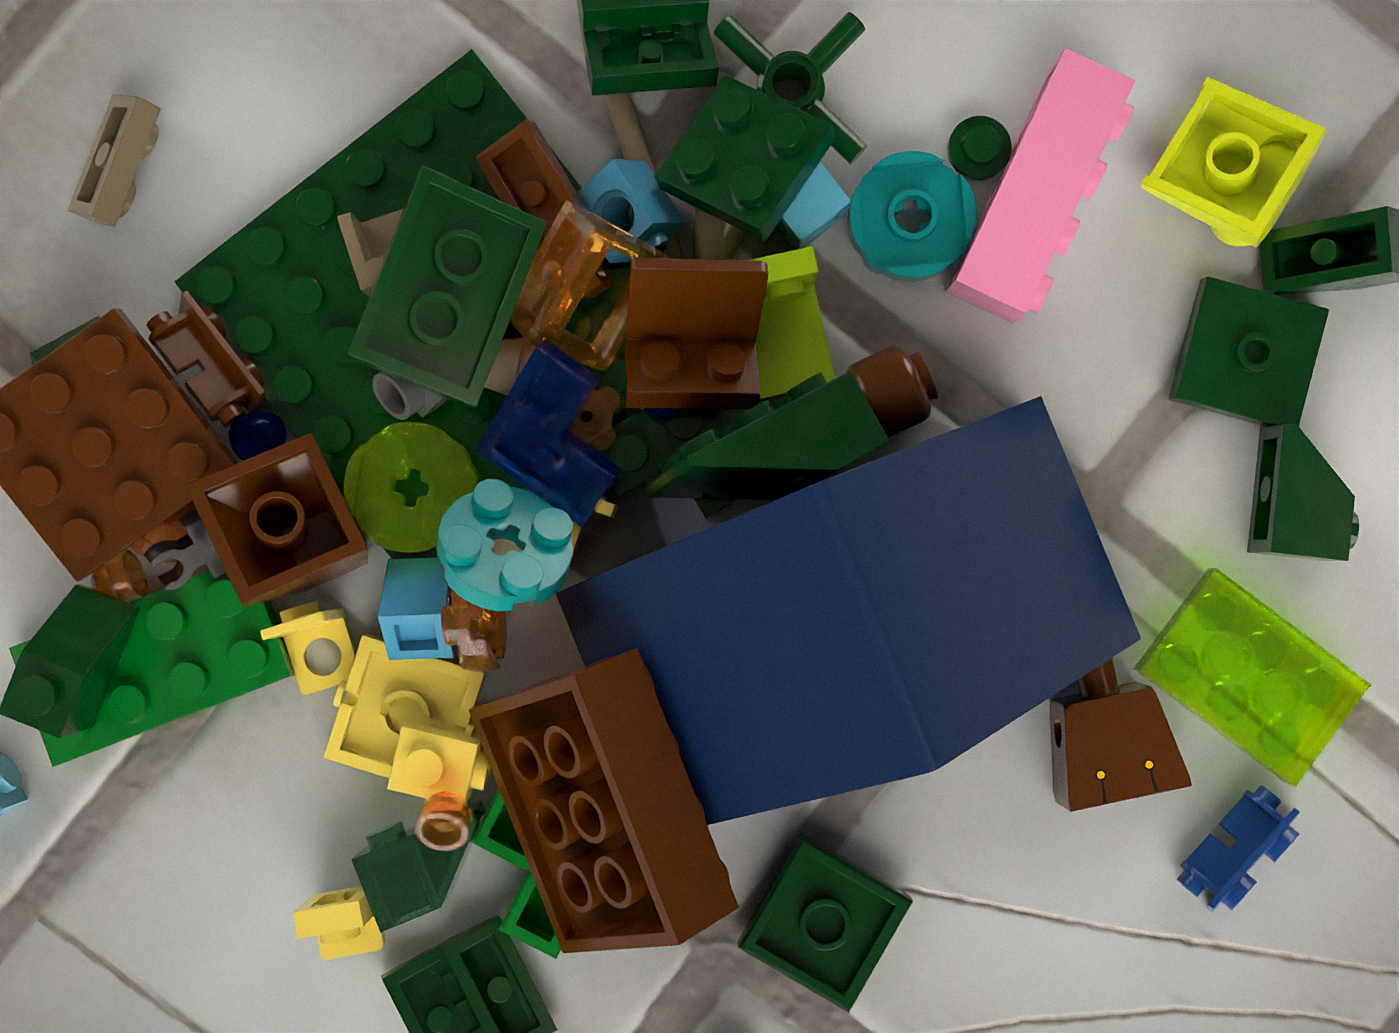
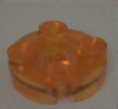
M442 565V571H443V576H444V571H445V569H444V567H443V565ZM451 589L452 605L443 606L441 610V629L446 646L457 645L459 663L463 670H469L470 672L499 670L501 666L497 659L504 658L506 652V611H493L481 608L464 600Z

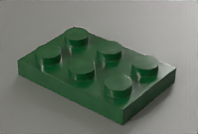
M422 165L345 357L471 409L475 408L547 222Z

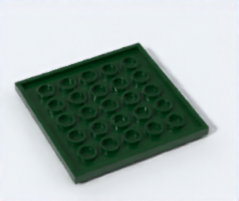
M472 49L174 281L182 293L185 291L189 292L200 308L206 306L217 315L226 332L224 339L239 358L245 356L255 364L265 383L263 387L265 391L264 397L295 437L299 438L312 432L342 497L391 559L437 558L436 543L440 522L447 509L457 499L472 493L479 482L487 479H498L504 481L510 487L525 490L628 409L626 408L624 344L630 262L610 263L602 250L596 255L600 258L614 285L594 299L590 297L580 298L567 275L561 279H555L548 268L540 267L535 258L532 261L503 339L531 336L535 344L548 346L550 352V374L546 390L541 397L529 396L526 401H521L483 388L475 408L471 409L447 399L440 407L424 418L416 412L407 419L400 420L390 415L383 408L374 393L373 377L381 371L345 357L369 296L360 290L337 216L351 212L360 222H364L404 209L422 165L500 200L477 162L476 156L527 118ZM554 153L574 189L578 192L582 187Z

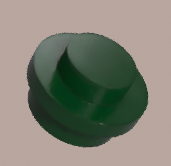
M972 116L960 122L951 133L947 144V154L952 167L963 177L971 180H986L997 175L1007 164L1012 149L1011 139L1006 128L1000 122L988 116Z

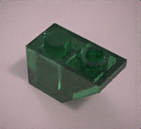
M482 799L463 808L441 803L425 812L428 822L405 831L402 821H398L365 836L369 846L361 850L351 861L380 933L443 906L453 892L473 843H471V840L486 812Z

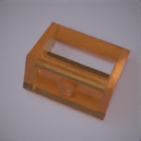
M566 200L532 261L510 318V323L530 345L599 370L607 371L625 339L629 281L592 344L564 330L565 326L609 249L633 259L669 257L591 211Z

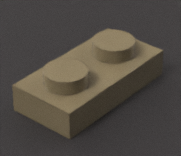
M112 95L67 211L93 222L116 226L118 218L128 212L134 201L136 186L133 183V179L141 159H145L152 152L157 142L159 128L155 123L161 110L160 107L138 96Z

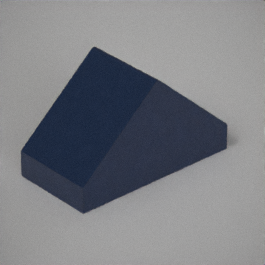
M1041 396L817 482L555 593L584 665L638 647L644 665L653 678L654 690L669 729L678 742L679 754L694 793L703 806L707 825L935 771L1141 640V636Z

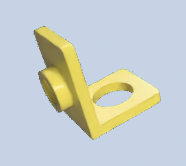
M317 601L279 612L282 624L260 630L262 640L284 637L296 680L302 694L308 695L339 685L343 681H348L356 650L343 608L320 612ZM319 638L332 640L341 651L340 665L329 675L315 673L308 666L306 660L308 647Z

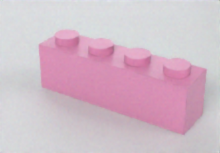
M1067 48L1063 50L1048 72L1011 151L1010 158L1000 174L976 225L974 234L945 292L1011 323L1025 315L1028 309L1035 313L1040 309L1054 280L1053 277L1045 274L1054 253L1062 256L1066 253L1080 226L1081 221L1072 217L1081 196L1088 199L1091 198L1106 171L1107 163L1099 160V157L1107 140L1110 139L1116 142L1131 118L1134 106L1125 102L1135 80Z

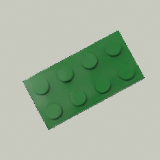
M206 572L191 578L177 589L166 590L164 588L128 602L140 607V610L94 727L62 738H57L40 730L39 732L52 767L294 676L295 672L284 637L262 640L260 630L279 625L271 601L268 600L243 607L226 572L217 578H214L210 572ZM30 640L9 648L15 667L22 650Z

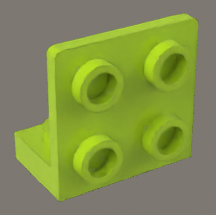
M813 246L747 260L765 261L768 265L769 275L756 340L761 392L759 400L785 395L794 386L821 372L827 383L835 379L814 286L819 270Z

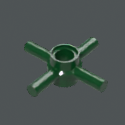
M847 12L808 54L799 51H786L776 56L767 50L731 14L727 15L718 24L713 34L758 76L757 90L832 124L836 139L831 147L849 164H852L864 152L868 145L822 102L825 93V83L822 75L865 32V27L858 17L851 12ZM794 79L805 87L807 94L801 99L790 101L780 97L776 93L774 86L781 80Z

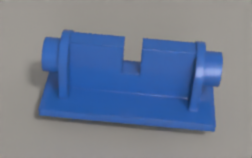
M1260 785L1254 793L1246 790L1243 797L1219 823V826L1237 840L1234 846L1229 849L1210 833L1187 860L1180 864L1184 871L1176 880L1196 897L1204 889L1213 895L1214 898L1207 905V909L1211 912L1221 902L1230 910H1233L1257 883L1248 872L1265 854L1275 863L1300 835L1299 832L1290 826L1300 812L1294 807L1284 818L1275 811L1282 803L1281 800L1266 787Z

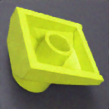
M1207 77L1202 84L1197 100L1151 174L1144 177L1141 182V188L1208 224L1213 234L1220 241L1232 246L1252 245L1257 248L1270 232L1303 179L1324 139L1326 128Z

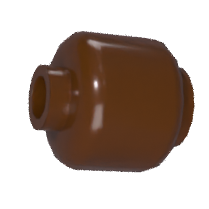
M897 345L851 364L846 373L851 371L887 437L927 420L931 414L930 402L938 399L936 387L920 353L917 352L909 355L904 348Z

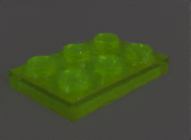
M1208 568L1133 668L1284 783L1293 787L1297 786L1371 686L1368 681L1217 568Z

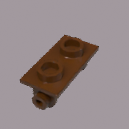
M185 291L181 293L177 316L172 318L167 311L158 313L147 322L146 327L151 332L148 340L176 375L196 364L202 369L200 373L185 380L184 386L212 422L219 420L224 428L234 425L246 414L242 408L243 406L253 419L259 415L265 395L263 377L249 358L245 356L239 358L224 339L226 337L225 329L217 315L206 306L200 308L189 292Z

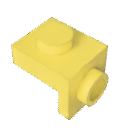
M407 721L401 726L387 789L463 808L475 789L485 790L491 772L490 764L477 731L475 730L471 736H466Z

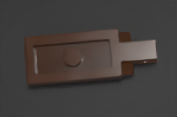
M527 119L476 156L477 162L502 202L547 222L534 256L540 267L548 268L555 279H561L567 275L580 298L590 297L594 299L614 285L603 263L596 255L606 248L602 238L598 235L600 231L535 122Z

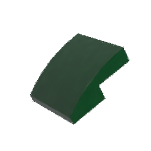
M577 0L582 42L592 96L717 86L719 66L707 23L709 0Z
M499 915L441 942L381 975V979L409 1033H553L558 1029L513 941L508 934L499 930L502 924Z

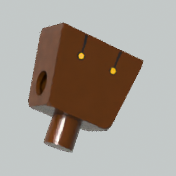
M1113 658L1077 680L1080 693L1055 698L1050 701L1053 793L1055 801L1070 812L1192 786L1190 775L1156 692L1152 686L1138 682L1119 685Z

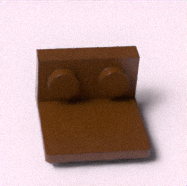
M634 258L631 260L624 344L626 408L751 409L759 404L761 392L756 340L769 276L768 265L765 261Z

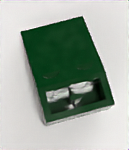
M851 371L828 383L821 372L787 391L788 395L771 404L769 400H766L747 410L734 419L735 423L719 432H716L713 428L678 448L679 452L657 465L662 476L644 490L650 498L777 500L821 481L890 440Z

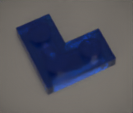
M546 340L535 347L475 451L548 504L565 511L573 522L583 527L592 518L623 469L569 431L601 379Z

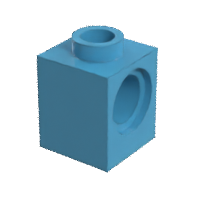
M612 159L577 192L600 231L598 235L602 238L606 247L602 252L610 263L631 262L634 258H659L670 248L671 241L669 238L686 223L667 193L660 190L654 173L646 161ZM631 205L635 216L632 228L628 220Z
M439 558L388 559L378 619L389 660L454 658L461 600L460 596L450 588L445 580V569Z

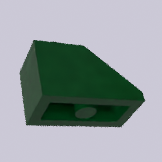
M1384 206L1270 230L1260 243L1263 291L1281 295L1357 290L1398 283L1399 209Z
M1282 423L1260 428L1247 552L1318 561H1349L1350 549L1354 547L1359 534V519L1354 512V494L1298 425Z
M76 584L22 650L1 702L0 715L57 738L94 727L140 607L85 585Z

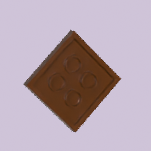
M113 308L0 388V486L76 582L90 576L192 503L193 500L186 488L187 484L239 463L126 314L119 308Z

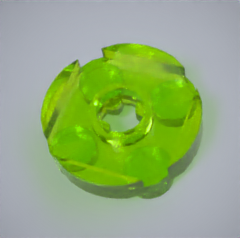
M420 422L394 423L381 429L380 431L382 432L372 436L366 444L362 443L353 453L344 477L345 503L352 517L356 518L360 528L367 533L365 535L377 545L397 552L417 553L431 551L436 548L442 517L457 499L474 491L475 486L478 484L477 472L468 450L447 432ZM411 469H418L421 471V481L429 484V491L427 496L418 497L416 506L409 507L405 505V495L395 492V484L397 480L408 479Z

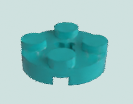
M899 152L883 158L872 167L871 171L863 176L851 198L852 202L848 209L847 225L853 247L861 256L863 264L868 270L875 274H883L897 281L917 282L938 276L960 258L975 231L977 220L976 201L969 183L961 174L958 177L951 168L944 165L943 162L945 160L927 152ZM904 202H914L916 211L927 212L928 222L921 223L918 226L917 233L907 232L904 225L897 224L894 215L903 211Z
M498 479L481 481L475 486L472 493L457 499L447 509L440 522L436 551L437 559L439 557V561L445 569L444 578L457 595L471 604L488 610L512 611L514 603H526L534 599V606L543 603L561 588L566 579L573 555L571 538L572 520L565 511L554 507L546 499L535 493L521 488L510 487L507 483ZM493 540H510L516 543V546L522 552L509 550L504 556L498 555L493 552L495 544Z

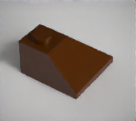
M312 432L186 485L243 607L310 590L368 564V548Z

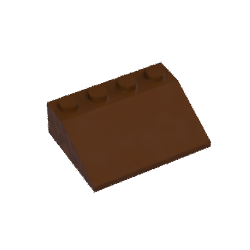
M638 647L592 662L468 709L563 953L681 945L739 908L730 885L728 870L719 857L705 821L703 806L694 793L679 754L678 742L669 729L654 690L653 678L644 665Z

